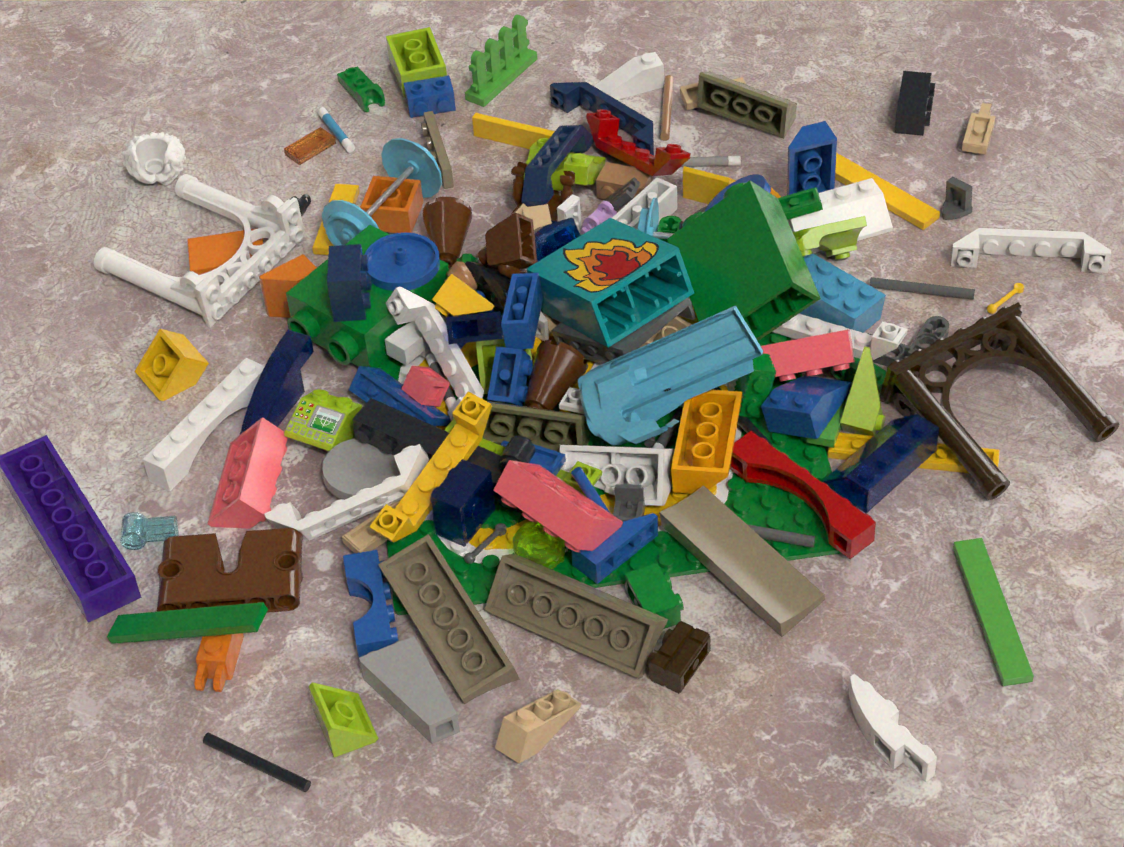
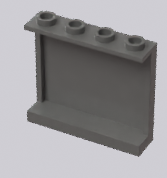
M688 297L609 348L563 323L558 324L551 331L557 345L559 342L566 343L578 350L585 359L604 364L638 349L676 316L692 320L696 316L692 302Z

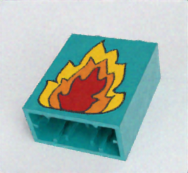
M612 218L607 219L526 269L527 273H539L543 294L541 308L544 314L608 348L694 294L678 247Z

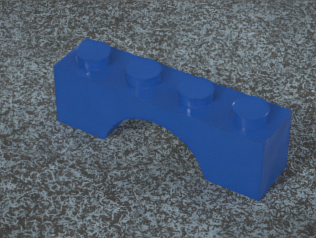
M377 550L343 555L349 595L365 599L372 605L363 617L353 622L359 657L399 641L397 628H390V623L395 622L393 604H386V600L392 598L389 582L383 583L382 578L386 577L378 565L383 561H379Z

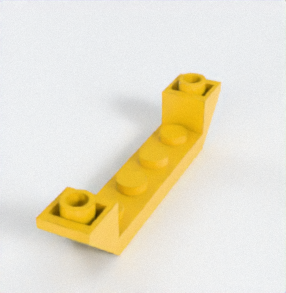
M469 391L466 393L452 413L456 421L454 428L395 509L386 504L369 526L371 530L393 543L418 530L482 441L492 408L491 403Z

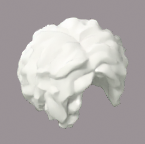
M151 132L150 135L143 134L141 136L134 135L122 152L123 165L127 168L128 172L137 180L146 184H154L156 181L165 186L171 184L180 172L183 171V162L186 160L185 149L176 136L168 135V133L164 134V132Z

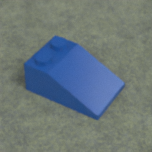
M804 375L774 388L761 406L768 431L818 439L850 393L853 382Z

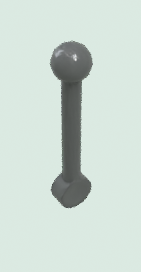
M503 523L497 524L495 531L472 553L465 554V562L472 564L476 556L498 535L506 534V525Z

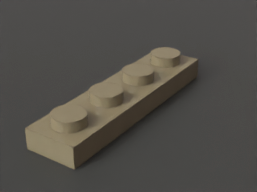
M433 111L424 112L425 122L421 123L423 137H425L427 150L430 151L438 164L444 189L453 188L452 168Z

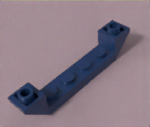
M587 82L552 83L550 85L552 105L566 113L580 105L593 113H596L599 109L608 110L611 112V115L620 119L619 128L633 136V143L636 144V147L647 149L650 151V154L654 155L652 120Z
M583 125L559 126L525 169L522 204L538 206L545 205L554 195L551 175L569 152L585 153L594 143L592 134Z

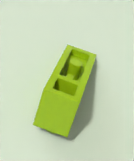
M864 346L840 424L843 431L876 436L877 431L881 432L884 427L885 415L882 412L870 348Z

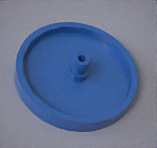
M395 233L382 237L371 244L364 254L368 255L369 270L366 273L371 275L372 284L390 291H394L396 287H402L406 290L421 287L435 277L440 267L439 251L435 243L429 238L416 233Z

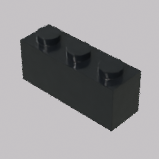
M903 71L896 111L895 133L923 136L925 126H930L935 93V83H931L932 73Z

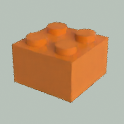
M373 176L360 208L366 212L398 178ZM405 179L370 216L380 230L390 233H412L423 205L421 180Z

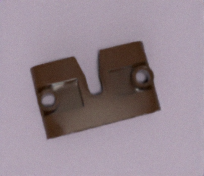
M294 528L246 531L238 553L237 568L232 572H225L216 533L173 536L165 539L162 562L157 569L160 578L157 611L264 602L268 608L267 613L291 611L298 608L300 605L301 582L303 580L301 569L302 533Z

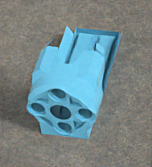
M733 306L595 367L578 379L581 404L588 427L595 436H599L611 445H622L627 442L637 444L664 433L668 430V427L671 428L679 421L673 419L660 428L656 423L657 420L692 397L754 372L752 359L761 356L763 349L737 307Z

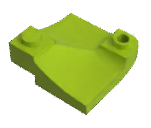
M540 138L532 144L526 164L532 161L548 141V138ZM568 153L551 175L553 190H563L560 176L565 175L564 171H573L575 173V184L593 185L605 165L606 157Z
M861 216L793 232L802 256L812 254V249L816 248L825 251L826 257L834 255L835 260L850 257L851 251L857 250L858 236L861 230L867 226L866 217Z

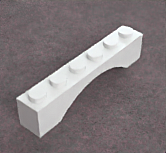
M245 358L143 458L149 482L167 491H171L188 474L200 447L217 425L239 409L256 406L272 390L267 367Z

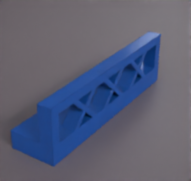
M358 367L349 390L366 403L371 398L433 426H448L451 423L450 417L436 407L421 405L401 390L403 384L382 369Z

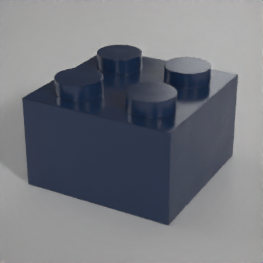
M361 244L329 246L327 286L334 322L366 320V311L371 309V296L367 291L372 290L371 275L366 273L369 270L368 255H363Z

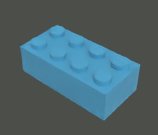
M813 253L803 256L821 299L799 314L844 326L845 328L862 333L881 319L885 294Z

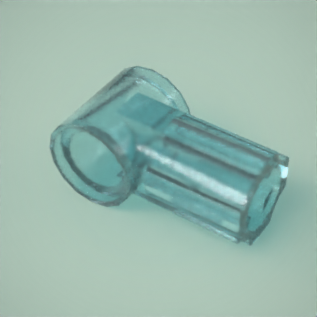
M131 512L122 518L120 543L129 550L141 549L145 546L146 542L165 541L169 537L179 536L176 516L146 518L141 513Z

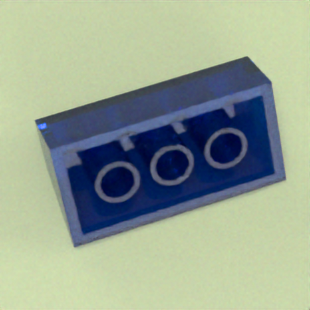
M918 414L893 419L822 482L826 483L841 497L848 499L853 506L867 514L937 451L939 427Z

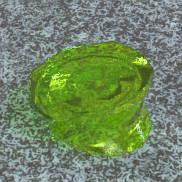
M530 521L526 523L512 538L514 554L549 569L555 568L560 562L562 563L565 559V540L546 533L543 530L544 526L539 522Z

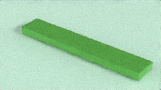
M976 538L954 542L953 550L1002 686L1033 682L1034 675L983 539Z

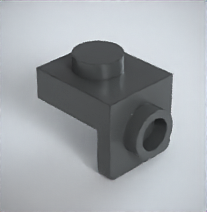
M616 484L614 488L615 507L613 515L621 521L644 516L645 498L643 485Z

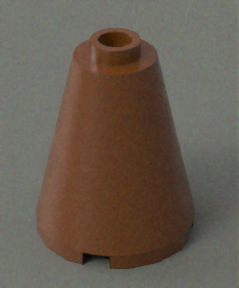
M438 197L434 203L429 204L427 202L425 204L423 220L427 237L437 246L440 260L448 263V268H451L457 261V258L460 257L472 220V208L465 206L464 201L459 198Z
M552 340L542 341L536 351L525 406L553 410L563 399L568 388H573L578 379L585 374L588 368V363L586 365L583 363L585 357L574 347L566 343L559 342L558 345L550 344Z

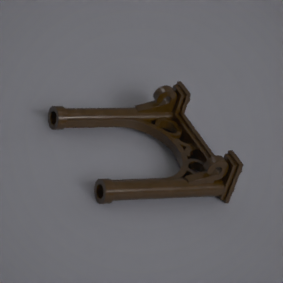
M1019 302L1009 307L1004 306L995 314L989 317H982L975 324L967 328L962 327L953 335L945 339L940 338L923 350L917 349L909 357L901 361H893L887 367L880 392V401H886L887 404L894 401L897 410L902 416L908 418L917 413L927 422L981 487V493L987 500H993L1005 492L1010 485V481L961 425L951 410L949 402L950 389L956 380L967 371L990 363L1015 364L1033 371L1048 384L1098 442L1109 438L1120 425L1111 414L1108 415L1021 318L1022 311L1020 310L1021 305ZM981 344L980 350H970L971 348ZM954 357L956 361L951 368L945 361ZM931 371H939L945 375L946 382H932L925 375ZM932 393H941L940 403Z

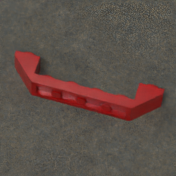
M599 109L596 113H587L586 115L596 148L651 176L672 175L690 159L691 153L681 149L682 146L678 144H667L666 147H657L654 156L650 154L649 150L638 148L635 143L622 140V137L618 136L620 119L611 115V112L608 110Z

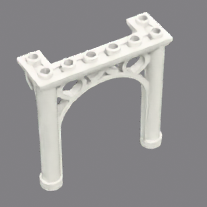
M184 174L178 179L175 186V192L178 197L238 222L245 230L243 242L232 258L218 268L201 275L189 271L183 277H174L108 247H103L95 255L94 267L98 271L105 274L111 273L202 315L206 326L211 328L260 280V275L270 271L306 235L297 198L293 197L291 200L288 199L283 203L278 197L269 195L261 203V206H255L203 184L196 177ZM250 225H251V226H254V227H256V228H258V229H255V230H252V231H251ZM262 238L269 239L262 245L256 246L252 244V242Z

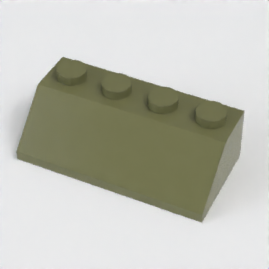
M710 71L700 72L697 107L780 138H785L796 119L797 103Z
M487 401L491 403L492 408L483 434V438L501 445L504 440L509 442L514 436H523L528 438L532 444L560 452V445L588 446L591 431L588 427L586 416L583 414Z

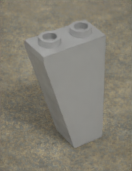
M415 636L399 640L390 646L359 657L364 681L431 744L460 732L458 714Z

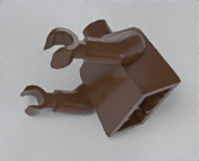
M518 162L517 166L511 169V174L515 175L512 199L517 205L512 213L522 205L524 173L528 165L523 162ZM564 171L565 175L560 176V182L563 185L561 196L557 190H553L554 195L547 203L556 241L559 239L557 207L573 194V189H571V186L575 184V173L573 171Z
M518 213L510 215L486 232V248L478 252V258L482 264H488L489 267L497 269L501 275L511 279L512 274L525 273L520 269L528 268L537 263L533 219Z

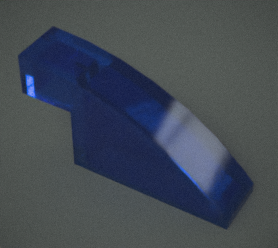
M292 330L286 331L269 357L258 379L247 407L240 435L262 417L278 427L304 394L301 368L314 352L311 336Z

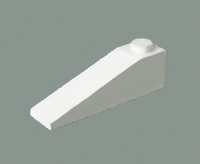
M560 445V453L565 454L566 462L561 469L569 472L577 461L602 470V476L594 486L604 490V492L615 495L614 488L616 484H641L644 488L645 505L664 506L672 487L671 466L675 449Z

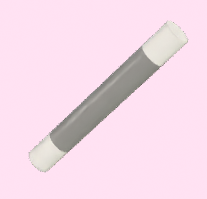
M741 156L690 157L681 167L741 165Z

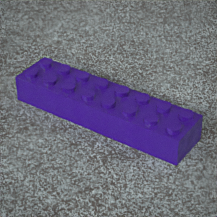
M45 435L0 455V473L4 483L87 622L89 623L142 598L134 573L48 436Z

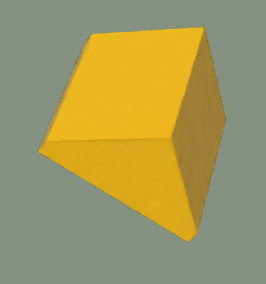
M684 166L683 198L709 204L720 191L736 180Z

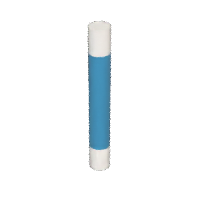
M324 107L319 108L317 113L345 150L349 153L355 150L354 144Z

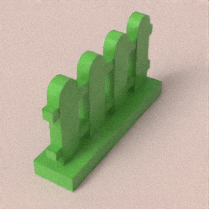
M515 15L512 20V28L501 27L498 33V41L489 38L485 43L484 53L478 50L472 53L469 71L472 72L473 84L465 92V100L485 107L538 59L537 52L528 49L530 44L526 33L528 20L524 16Z

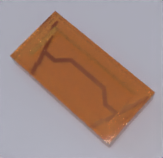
M319 127L285 147L284 153L285 156L301 165L335 145L336 138Z

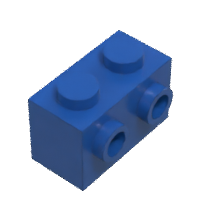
M450 75L404 83L410 118L424 116V112L433 111L434 114L456 111Z
M496 346L487 397L488 401L523 406L528 390L526 386L527 377L531 375L533 369L531 356L522 349Z

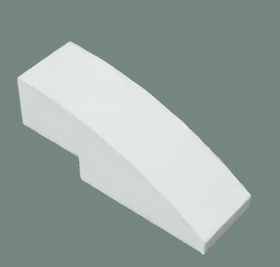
M441 315L449 329L454 322ZM415 321L406 324L385 339L387 355L405 365H408L419 355L426 358L428 354L432 353Z

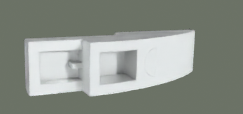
M856 674L850 676L849 700L851 709L859 728L872 748L893 769L904 763L925 782L935 775L937 756H935L932 749L916 740L906 727L898 725L899 710L892 701L884 699L869 682L863 681Z

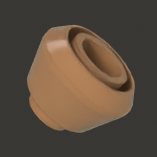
M455 262L446 273L447 277L454 274L476 291L477 284L465 263Z

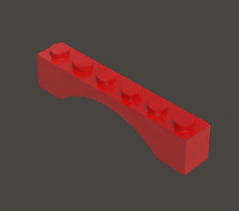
M750 431L734 442L730 470L746 482L775 486L805 501L822 520L827 531L829 544L847 558L852 559L874 542L876 522L870 515L863 513L853 506L848 499L841 497L826 483L812 476L807 469L800 467L789 459L785 453L771 446L766 439Z

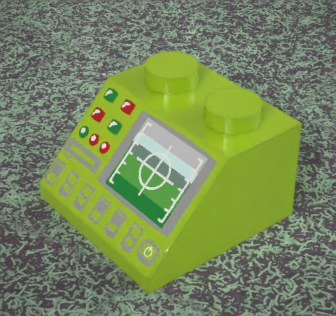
M313 390L300 399L285 429L284 436L330 451L336 445L354 438L353 418L362 409V405L352 402V399L348 397L330 395L326 390Z

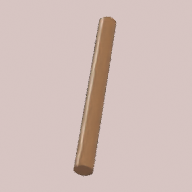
M671 75L665 76L660 132V138L663 141H667L670 138L674 78Z

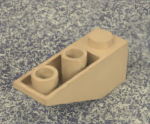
M557 689L503 717L495 749L520 764L538 754L581 708L582 703L573 699L567 692Z

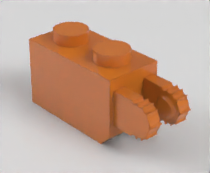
M243 633L202 636L196 657L198 667L194 682L196 690L203 691L207 679H213V690L215 692L223 691L225 681L233 678L244 638Z

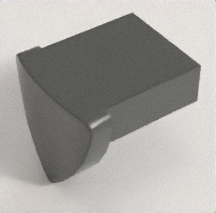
M951 177L946 181V200L943 203L942 209L943 220L958 219L972 213L973 186L955 177Z

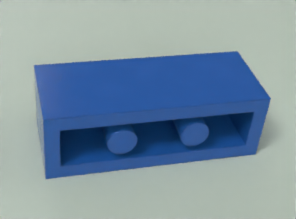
M539 273L512 274L501 321L506 348L533 349L543 302Z

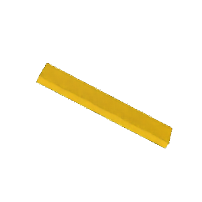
M836 152L835 179L844 185H849L872 178L884 194L887 209L922 230L940 218V211Z
M839 432L834 448L829 447L828 458L968 473L943 443ZM982 448L998 467L1000 450Z

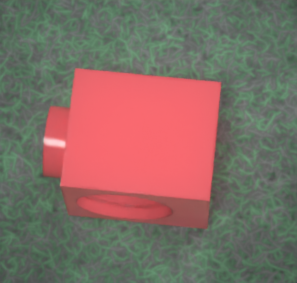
M411 366L401 390L421 405L440 407L450 382L430 367Z

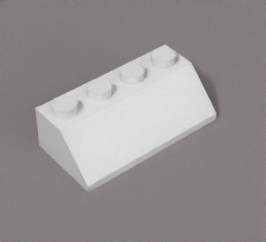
M872 178L821 192L819 197L823 210L787 220L792 232H796L802 229L865 216L867 226L861 230L857 241L893 230L884 194ZM816 248L812 249L813 254L822 251Z

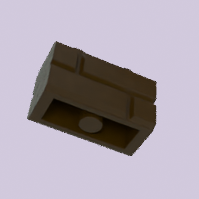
M683 621L678 622L673 630L668 629L663 636L662 646L658 651L653 650L648 657L649 679L658 685H665L667 689L678 694L681 693L711 651V636L709 633L699 628L694 629L692 625Z

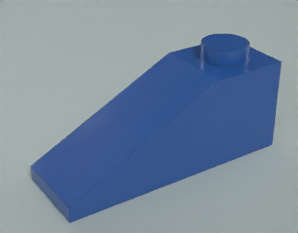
M652 513L623 521L622 526L593 551L580 550V552H575L571 550L573 566L598 584L658 536V516Z

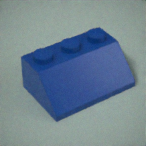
M826 121L802 126L789 145L787 195L817 187L818 193L835 189L837 137Z

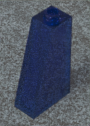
M500 310L446 317L449 344L503 339Z

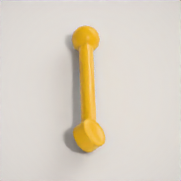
M1022 283L1014 284L1012 291L995 304L987 306V312L990 314L996 313L997 308L1013 295L1023 293L1024 285Z

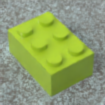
M430 27L386 36L388 57L403 98L406 97L405 82L447 76L445 62Z

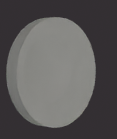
M357 438L344 441L333 447L326 455L322 468L326 487L332 494L343 500L356 495L361 489L372 488L381 484L388 477L401 475L394 455L384 453L381 449L368 443H362Z

